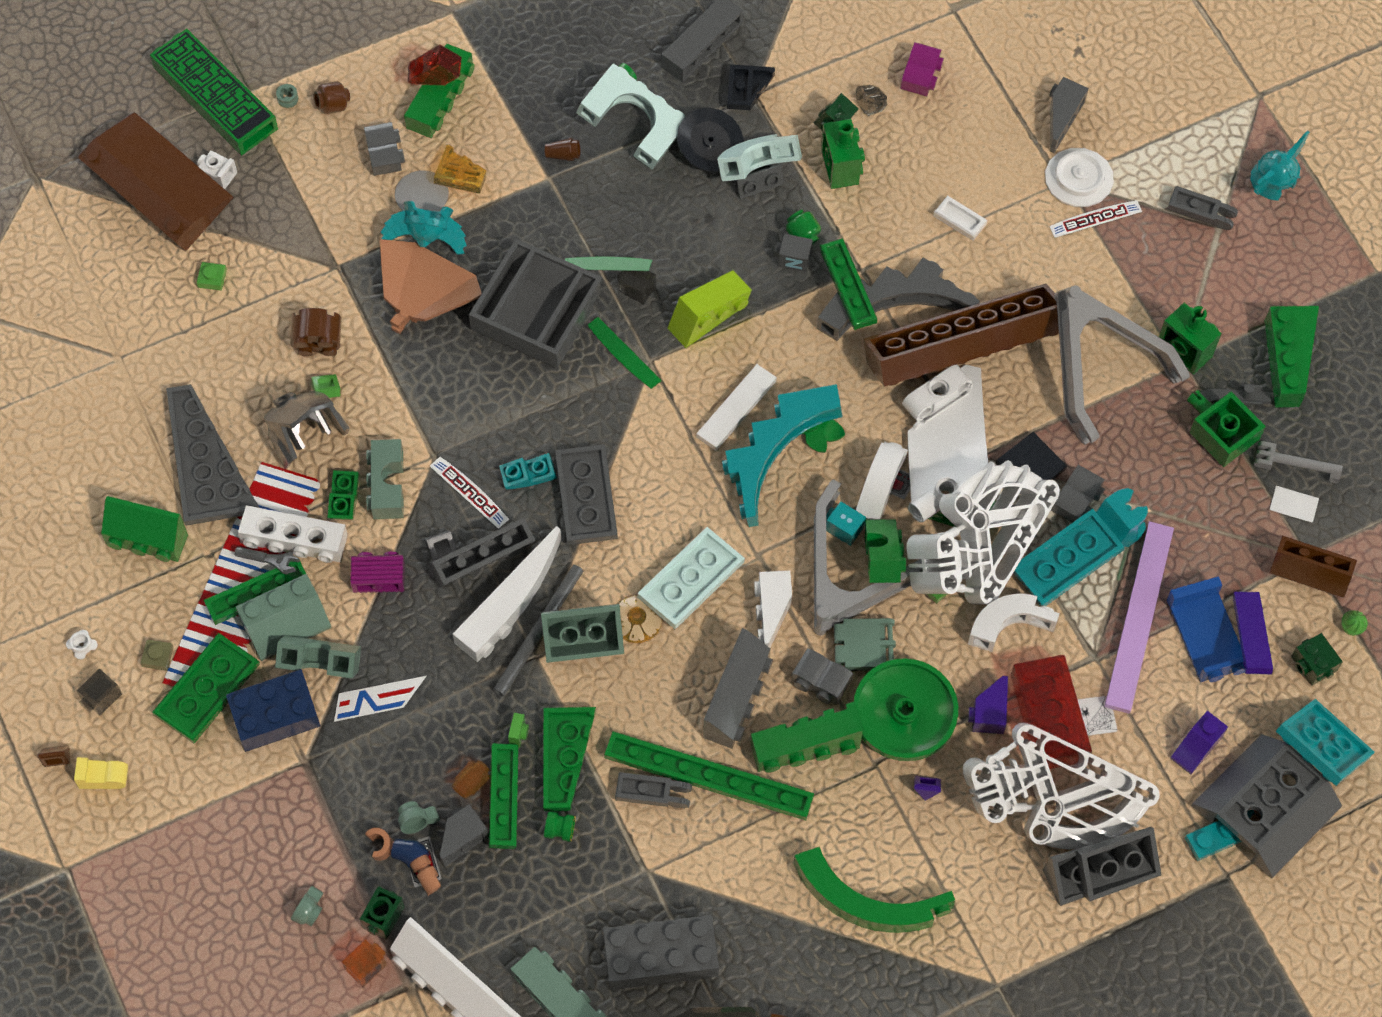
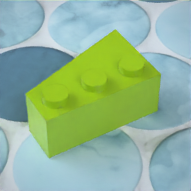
M732 270L679 297L667 329L687 348L734 313L744 309L749 302L748 298L752 289Z

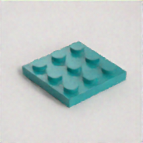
M1316 699L1283 722L1276 730L1285 743L1297 750L1306 762L1312 764L1322 773L1326 780L1332 782L1335 786L1368 761L1375 753Z

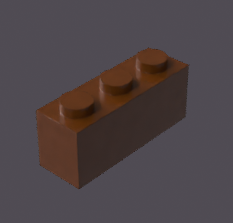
M1282 535L1269 573L1344 598L1357 560Z

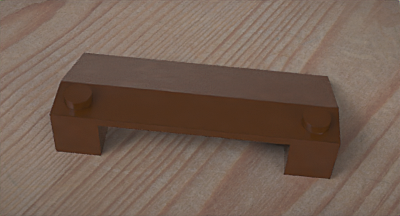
M135 112L93 139L78 156L82 162L185 251L190 248L234 198Z

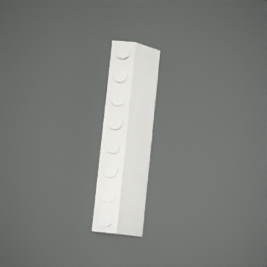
M411 917L406 921L390 948L393 956L391 960L400 970L403 971L406 968L412 973L411 979L420 988L423 989L426 986L432 992L431 997L441 1007L446 1004L452 1010L450 1013L452 1017H521Z

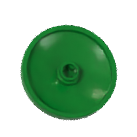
M894 659L877 665L863 677L854 696L863 728L862 739L875 752L893 760L916 761L935 754L950 740L957 724L959 707L954 688L939 670L919 660Z

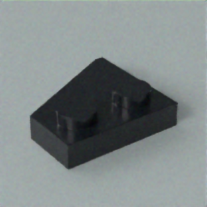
M730 64L727 109L750 111L775 76V67Z

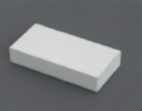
M948 195L934 211L933 215L972 241L987 224L985 218Z

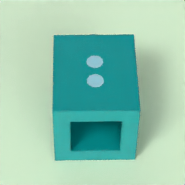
M840 501L836 508L831 507L826 514V531L851 546L865 528L866 516Z

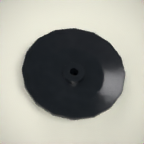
M707 107L695 109L685 116L678 127L677 142L680 152L688 163L699 170L713 173L720 171L718 157L730 147L744 142L741 128L733 117L722 110Z

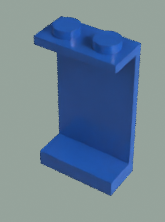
M1219 576L1172 589L1167 598V603L1200 682L1207 680L1209 682H1216L1221 680L1224 675L1231 673L1233 675H1240L1245 673L1241 645L1219 595L1223 586Z

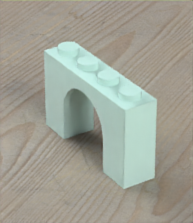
M613 63L580 103L576 113L596 127L609 109L617 104L631 103L640 107L649 117L651 130L638 146L633 156L653 170L676 141L678 127L685 118V115L681 111L669 106L664 98L648 90L644 83L632 78L624 68L618 67Z

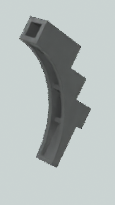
M924 257L908 278L900 271L886 266L871 287L861 279L875 313L896 306L917 304L938 306L956 311L980 303V300L974 294L961 290L950 280L942 279L944 269L938 263L929 261ZM838 292L818 317L817 324L819 331L836 341L852 327Z

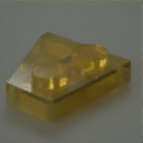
M446 145L434 175V184L480 194L486 179V170L478 164H474L465 155L461 157L456 154L451 145Z

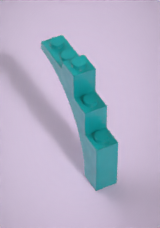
M837 384L779 394V404L774 405L777 418L752 422L753 432H748L751 446L725 451L727 460H722L724 474L730 476L732 483H736L738 496H743L744 504H739L742 519H747L749 527L759 526L758 503L760 491L766 474L776 457L792 440L806 430L823 422L843 417Z

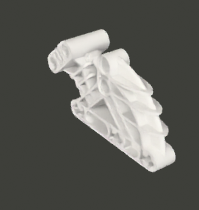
M1007 460L1003 464L995 466V463L991 461L982 470L962 482L954 493L945 494L940 500L939 507L943 515L956 527L937 534L913 535L907 541L908 559L922 560L919 563L908 564L909 568H923L921 571L909 572L911 587L914 592L918 594L965 592V598L971 604H989L998 599L1058 499L1060 492L1058 484L1054 480H1043L1031 472L1028 465L1017 467ZM1004 488L1001 494L999 495L998 499L996 500L995 504L993 505L992 509H990L998 494L1000 493L1001 489ZM1020 493L1021 497L1019 498L1016 505H1013L1014 501ZM1002 526L991 544L989 528ZM960 533L961 540L954 539ZM962 579H966V585L960 583Z
M1025 722L1015 725L1012 730L1014 742L1009 746L1003 747L994 755L987 756L986 762L979 758H970L966 760L962 768L966 783L971 787L969 792L974 795L971 798L978 814L992 823H1000L1006 818L1007 814L1032 810L1024 828L1027 838L1036 844L1060 849L1082 848L1121 836L1133 826L1138 828L1139 825L1136 823L1150 806L1157 803L1160 796L1159 790L1154 784ZM1023 731L1028 732L1030 735L1038 739L1036 743H1034L1028 739H1024L1021 736V733ZM1049 740H1056L1076 750L1079 754V761L1072 766L1066 765L1048 756L1044 751V746ZM1018 745L1025 765H1018L1016 760L1012 758L1009 759L1010 766H1004L1001 760L1008 756L1009 752ZM1046 759L1090 781L1057 792ZM1087 763L1102 769L1101 774L1086 768ZM977 770H982L980 775L976 774ZM1032 786L1037 799L1036 803L1033 805L1017 803L1015 797L1020 794L1024 799L1027 798L1028 793L1026 789ZM1135 786L1149 792V796L1145 797L1133 791ZM1118 794L1124 796V799L1112 811L1095 804V802ZM1050 800H1054L1056 808L1052 813L1047 814L1044 809L1045 804ZM1090 805L1107 814L1087 823L1067 812ZM989 806H994L992 810H988ZM1062 816H1065L1080 824L1062 825L1059 822ZM1042 824L1044 826L1043 835L1037 838L1034 837L1033 829L1035 826Z

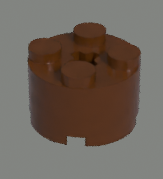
M322 308L299 310V315H296L294 312L291 324V346L298 350V355L312 356L313 352H322L325 356L337 355L341 341L342 317L334 312V316L327 314V309Z

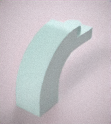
M777 134L734 145L725 150L717 160L722 181L745 179L751 171L765 165L800 161L802 154L798 135L778 137Z

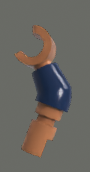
M372 828L365 833L372 841L384 839L383 848L373 852L372 857L376 861H382L391 856L393 859L405 863L407 867H411L414 873L418 872L417 878L428 896L441 887L437 879L438 873L434 866H430L431 861L428 858L430 853L419 841L395 839L393 841L389 834L380 828Z

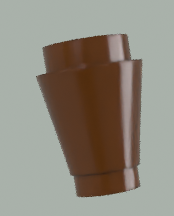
M568 138L545 144L546 158L567 161L580 159L581 148L579 140Z

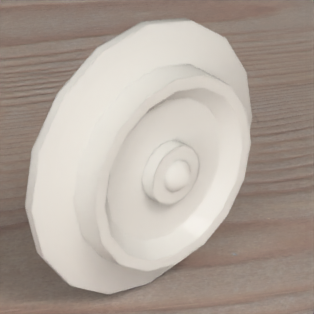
M1069 148L1058 152L1049 161L1045 170L1046 185L1051 194L1060 202L1073 207H1090L1100 203L1109 195L1114 183L1113 171L1107 160L1097 152L1086 148Z

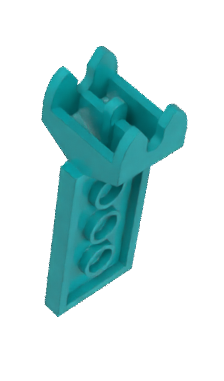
M1124 488L1114 492L1103 501L1097 511L1091 509L1020 560L1013 573L1031 595L1038 596L1036 601L1040 606L1050 604L1124 551L1125 547L1131 546L1143 536L1146 529V524L1143 521L1147 517L1148 508L1147 506H1140L1131 510L1132 507L1127 505V503L1131 501L1134 493L1132 489Z

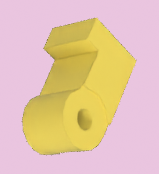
M77 757L74 781L79 789H122L126 787L128 764L120 761L105 762Z

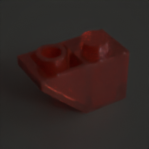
M438 45L409 62L407 82L421 85H446L460 77L462 57L444 46Z

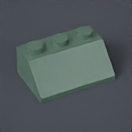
M307 574L236 606L239 620L261 661L277 654L278 641L284 636L309 639L332 628L319 596Z
M619 604L541 613L546 663L624 654Z

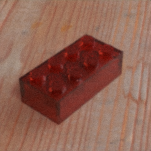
M1065 655L1014 664L1010 677L1023 722L1029 723L1084 751L1092 753ZM1026 732L1028 740L1036 743L1038 738ZM1056 740L1046 742L1044 751L1048 756L1066 765H1074L1079 761V754L1076 750ZM1046 759L1049 769L1062 767Z

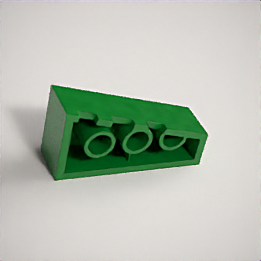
M855 701L846 704L847 709L835 712L833 708L825 710L823 715L814 720L806 716L793 722L792 726L788 728L786 724H781L752 733L750 744L758 772L765 771L766 773H771L779 770L782 766L790 765L791 767H797L805 764L808 760L816 759L817 761L829 759L831 755L839 753L850 755L855 753L857 749H860L863 734Z

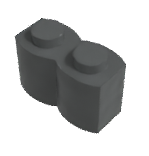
M392 122L364 127L373 175L377 176L402 171L401 163H405L403 149L397 148V143H401L398 128L393 129Z
M1078 464L1060 491L1059 497L1051 511L1073 523L1093 509L1090 505L1094 500L1097 502L1100 500L1105 491V488L1102 487L1105 479Z
M807 648L792 672V681L799 690L814 692L821 702L837 705L851 683L853 673L844 666L830 661L820 653Z

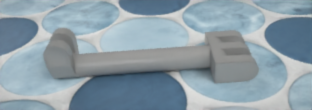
M1260 441L1258 444L1260 450H1257V458L1254 461V466L1271 470L1272 463L1276 462L1330 473V482H1340L1342 465L1275 452L1277 445L1275 443Z

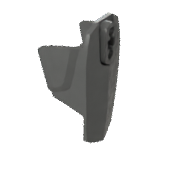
M310 391L298 395L292 392L286 393L273 401L276 408H272L264 416L268 426V436L285 470L297 459L293 445L296 450L305 448L299 436L300 423L304 419L309 418L315 421L322 433L330 434L331 429L320 411L323 409L343 436L348 434L350 427L340 413L334 408L331 399L319 391Z

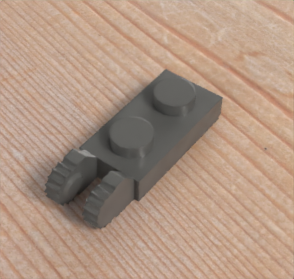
M1175 186L1167 210L1211 225L1214 224L1217 228L1231 230L1233 228L1234 222L1228 218H1236L1238 210L1235 207L1222 203L1221 200L1179 186Z
M620 772L618 774L615 801L664 807L669 805L674 808L685 809L689 808L690 800L670 796V789L675 792L689 793L692 791V784L673 781L671 778Z

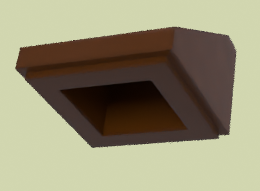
M68 745L43 748L38 753V758L44 767L66 765L70 763V748Z

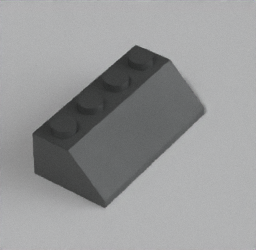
M744 628L741 629L705 715L703 726L704 739L733 749L735 742H740L745 731V727L742 726L745 718L750 719L755 706L752 704L755 695L759 697L764 682L761 681L764 673H769L773 663V659L770 658L771 648Z

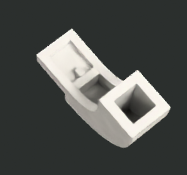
M894 442L881 443L869 470L856 511L866 516L867 519L879 520L883 516L896 476L906 459L907 449Z
M1011 594L1000 597L989 603L979 613L972 627L968 645L993 652L999 633L1005 627L1015 623H1025L1054 632L1060 613L1054 612L1052 608L1047 606H1035L1038 596Z

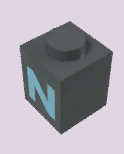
M784 234L782 243L777 242L775 256L779 257L778 266L807 272L813 239Z

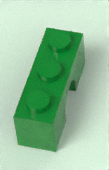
M896 519L865 520L864 542L866 555H868L869 583H901V573L906 572V558L904 557L902 530L897 529Z

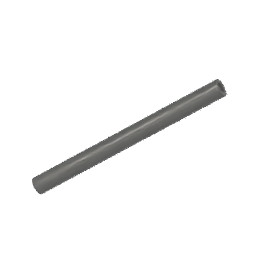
M577 565L571 567L543 612L560 610L584 572L581 567ZM541 615L493 688L497 695L504 697L542 638Z

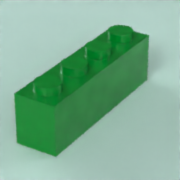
M446 43L404 115L406 129L432 138L434 133L441 129L445 114L450 113L455 97L463 91L466 78L471 77L475 64L473 63L472 53Z

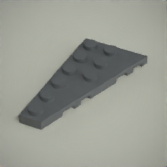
M192 385L166 388L185 525L243 516L246 505L260 508Z

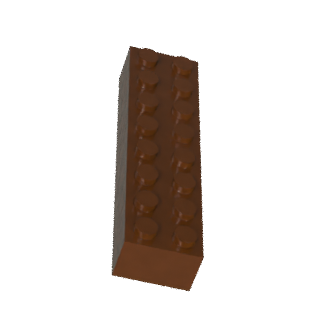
M1045 283L864 338L867 365L884 387L892 386L904 380L919 378L930 372L942 371L953 365L965 364L979 357H987L992 353L1010 350L1015 346L1025 343H1033L1041 338L1056 336L1059 334L1057 302L1054 298L1055 292Z

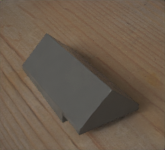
M1148 827L1050 857L1043 868V872L1058 904L1062 906L1084 897L1090 902L1161 876L1154 828Z

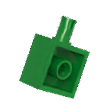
M852 119L823 123L821 152L831 189L859 185L860 175H863L862 162H865V154L863 148L858 146L860 141L859 131L857 127H853Z
M1184 302L1164 320L1159 338L1176 349L1187 370L1194 375L1213 357L1222 333L1216 325L1205 320L1207 317L1206 309L1201 313L1202 306H1195L1193 308Z
M1196 390L1187 399V402L1200 413L1194 419L1189 433L1223 467L1258 442L1266 427L1232 391L1213 405L1199 390Z

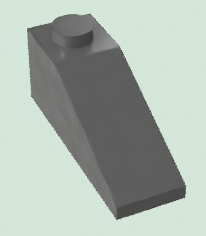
M1065 77L1062 78L1059 85L1054 84L1049 94L1052 97L1050 104V152L1052 153L1056 152L1086 102L1089 88Z

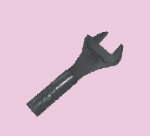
M242 547L235 549L236 557L268 563L276 567L283 574L296 571L294 567L288 566L290 561L300 562L299 558L293 555V552L267 554Z

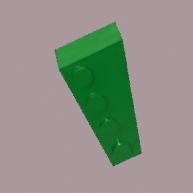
M1270 306L1264 322L1275 408L1300 407L1305 397L1319 306Z

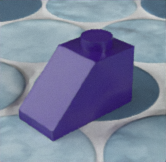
M1008 676L999 678L976 697L973 707H969L968 723H972V732L1004 734L1007 723Z
M1206 711L1189 731L1170 759L1192 775L1223 738L1228 726L1209 711Z

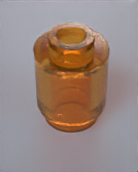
M470 760L454 778L455 782L451 787L462 798L467 800L470 796L473 797L490 779L488 774L490 769L480 760H477V762Z

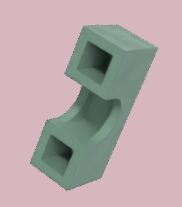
M401 439L371 440V450L366 451L367 465H371V472L366 473L367 488H371V495L366 496L367 511H372L373 520L404 518L402 485H390L384 482L390 474L404 473Z
M284 636L277 644L275 668L295 671L305 668H319L327 670V675L353 678L359 671L361 646Z

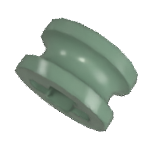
M283 84L278 87L276 96L279 105L284 108L294 107L299 100L297 89L291 84Z

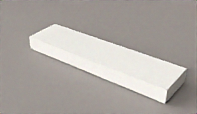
M756 364L697 432L696 438L717 451L774 385L777 377Z

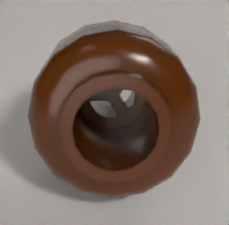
M339 81L320 84L313 94L314 104L324 114L341 112L346 109L347 102L350 101V92Z

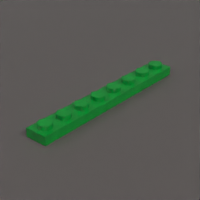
M614 731L611 734L604 754L605 759L671 778L672 780L690 783L698 788L805 821L814 798V793Z

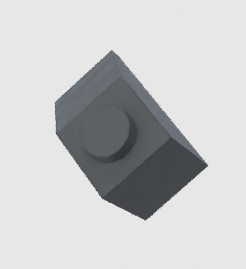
M470 804L464 808L459 807L455 809L447 819L440 852L441 862L444 867L489 838L488 829Z

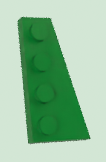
M596 707L544 708V811H571L596 714Z

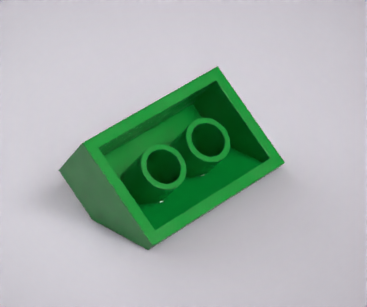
M107 496L105 499L101 535L108 547L115 550H121V548L131 550L132 553L139 556H145L146 554L155 556V558L163 562H169L170 560L179 561L188 537L180 514Z

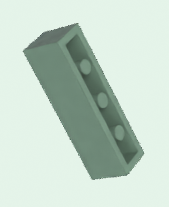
M534 947L510 968L512 977L550 1017H607L600 1009L595 1011L589 1005L591 1000L581 989L577 992L572 987L571 983L573 981L565 971L561 970L558 972L552 965L554 963L553 959L546 951L543 950L540 953Z

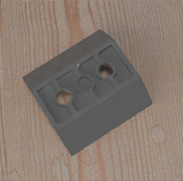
M1261 734L1191 806L1210 823L1217 818L1255 853L1252 861L1270 878H1273L1342 807V804L1330 782L1313 765L1306 762L1295 749L1283 741ZM1286 774L1293 776L1296 784L1294 786L1286 785L1282 780V776ZM1247 811H1258L1261 815V820L1256 822L1250 820L1247 816Z

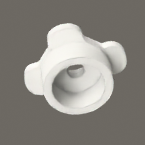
M86 630L74 633L66 642V647L75 653V657L80 660L84 659L89 651L95 650L98 646L97 641L92 640Z

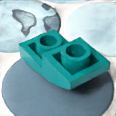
M549 453L527 461L522 457L499 466L506 490L533 486L557 479L553 460Z

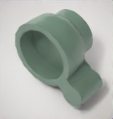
M410 801L404 803L398 809V823L401 832L405 834L419 832L428 824H435L440 821L434 806L422 809L417 802Z
M311 886L290 920L301 925L306 923L312 927L323 909L317 903L324 892Z

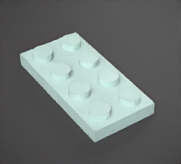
M706 527L638 592L637 598L671 627L676 629L744 563L745 558L711 529Z

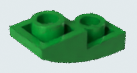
M333 470L331 493H329L328 519H354L359 472Z

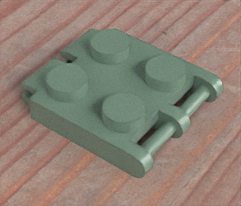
M891 618L843 619V624H834V643L844 644L835 646V662L850 671H870L877 665L886 662V649H888L889 660H894L893 648L896 647V641L893 640L892 627L895 626V620ZM885 627H887L888 640H885Z

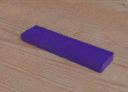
M1234 592L1233 603L1245 674L1272 675L1273 664L1260 592Z

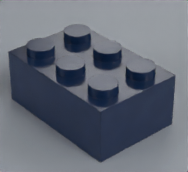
M302 669L226 694L245 752L321 727Z

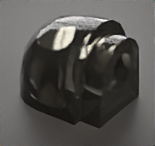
M867 84L856 88L857 103L864 114L870 116L886 108L887 96L879 87Z

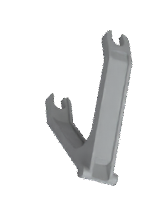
M1074 285L1055 293L1054 298L1057 302L1064 414L1077 437L1084 445L1089 442L1093 443L1099 438L1097 429L1084 409L1080 335L1083 327L1089 321L1099 322L1154 355L1173 384L1180 381L1183 382L1190 377L1186 366L1171 344L1083 292L1079 286Z
M834 479L831 480L818 500L814 516V632L817 635H824L827 630L834 627V624H840L843 622V619H850L910 587L909 572L923 570L922 567L909 568L908 565L906 566V572L901 573V583H874L860 591L849 592L839 589L831 582L827 575L826 514L836 502L840 494L838 489L841 486V483Z

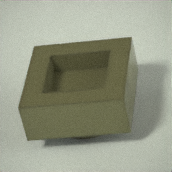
M147 639L141 659L142 667L168 671L174 649L173 644Z

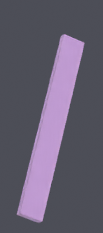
M1150 521L1148 523L1104 707L1128 714L1131 712L1173 535V527Z

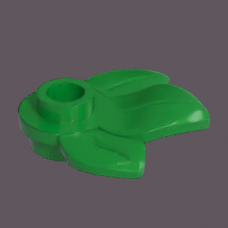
M830 420L816 425L802 434L805 435L806 443L811 449L816 452L825 453L827 451V442L840 440L845 436V431L838 422Z

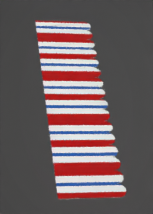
M261 462L250 486V492L262 509L307 517L308 509L306 506L314 502V495L311 492H316L320 488V482L315 478ZM243 516L237 517L165 675L163 684L173 687L218 633L248 652L244 644H249L251 641L239 620V616L237 615L215 625L204 600L276 568L268 563L236 557L235 549L237 547L267 554H284L288 552L274 553L268 548H249L242 544L238 530ZM266 529V530H264L262 533H263V534H269V533H271L273 530H272V529ZM290 534L287 538L293 539L296 536L295 534Z

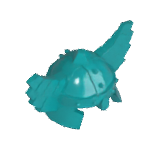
M1308 130L1288 152L1280 150L1270 151L1258 160L1250 176V181L1255 189L1254 192L1257 195L1279 201L1282 195L1281 190L1293 189L1296 186L1297 180L1300 179L1301 169L1296 157L1306 143L1305 141L1310 133Z
M405 201L403 203L405 210L390 215L391 218L384 223L385 226L380 232L383 235L381 238L383 240H393L400 236L411 235L422 248L436 240H440L448 244L457 255L465 254L463 248L467 246L464 239L466 235L461 230L462 226L450 217L453 209L442 207L440 211L416 208L413 201Z

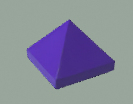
M916 775L914 777V789L926 801L941 793V779Z

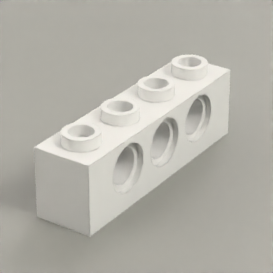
M247 505L238 530L241 543L249 548H268L274 553L293 552L297 557H314L326 563L341 561L348 536L345 524ZM266 529H272V530H273V531H272L271 533H269V534H263V533H262V532H263L264 530H266ZM290 534L298 535L293 539L287 538ZM314 539H323L320 543H312Z

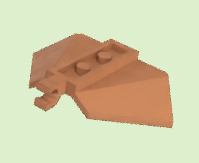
M380 239L384 300L397 313L390 321L393 331L400 334L409 320L415 323L417 321H428L479 299L481 296V289L475 274L426 248L420 247L415 242Z

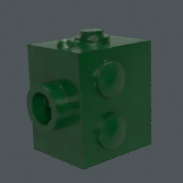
M841 93L818 113V117L813 123L823 131V123L851 119L859 108Z
M1322 633L1311 639L1304 640L1302 644L1295 648L1291 655L1297 671L1302 676H1305L1312 686L1325 678H1331L1343 663Z
M378 886L360 917L362 928L372 935H377L387 940L405 908L402 897L391 890L388 891Z

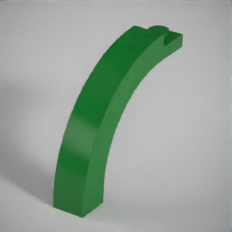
M820 846L794 855L793 864L799 877L811 894L832 913L862 928L889 933L919 931L933 926V915L942 917L949 914L951 909L954 908L956 900L952 891L926 900L905 904L873 900L854 891L837 877L826 862Z

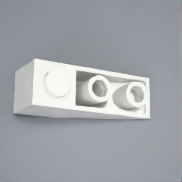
M790 571L759 572V581L754 582L755 597H760V605H756L757 621H762V629H758V639L769 648L791 606L792 586Z

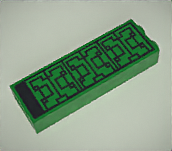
M187 28L181 33L174 35L171 40L157 47L150 54L153 68L241 156L278 130L275 115Z

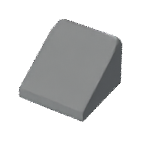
M449 530L425 538L433 561L457 550Z

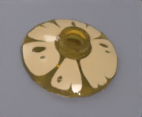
M637 595L626 597L617 603L620 605L623 640L629 643L640 644L651 640L658 634L662 627V618L637 598ZM634 613H640L642 615L638 619L632 617Z

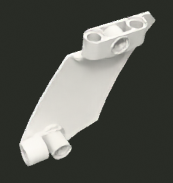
M966 364L961 368L958 365L950 366L911 392L902 402L905 409L917 421L907 432L911 503H909L908 511L914 519L921 523L940 511V500L945 495L941 491L954 493L962 482L982 470L988 464L981 368ZM934 392H939L942 395H936Z

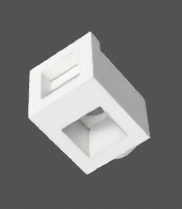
M210 151L208 155H201L198 159L197 166L224 189L237 174L233 159H227L213 151Z

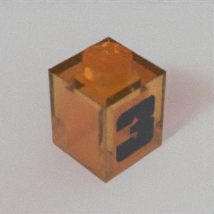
M365 939L342 961V965L347 973L363 988L387 965L383 957L386 953L377 943L374 942L371 945Z

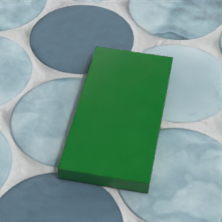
M218 633L152 713L156 718L195 744L228 704L226 694L238 691L257 669L260 662Z

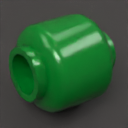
M799 210L787 219L786 231L789 235L813 239L812 245L819 240L817 235L821 232V226L812 212Z

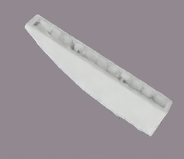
M556 526L453 633L454 644L476 662L482 657H488L500 638L503 640L509 635L513 624L524 612L540 588L561 542L560 528Z

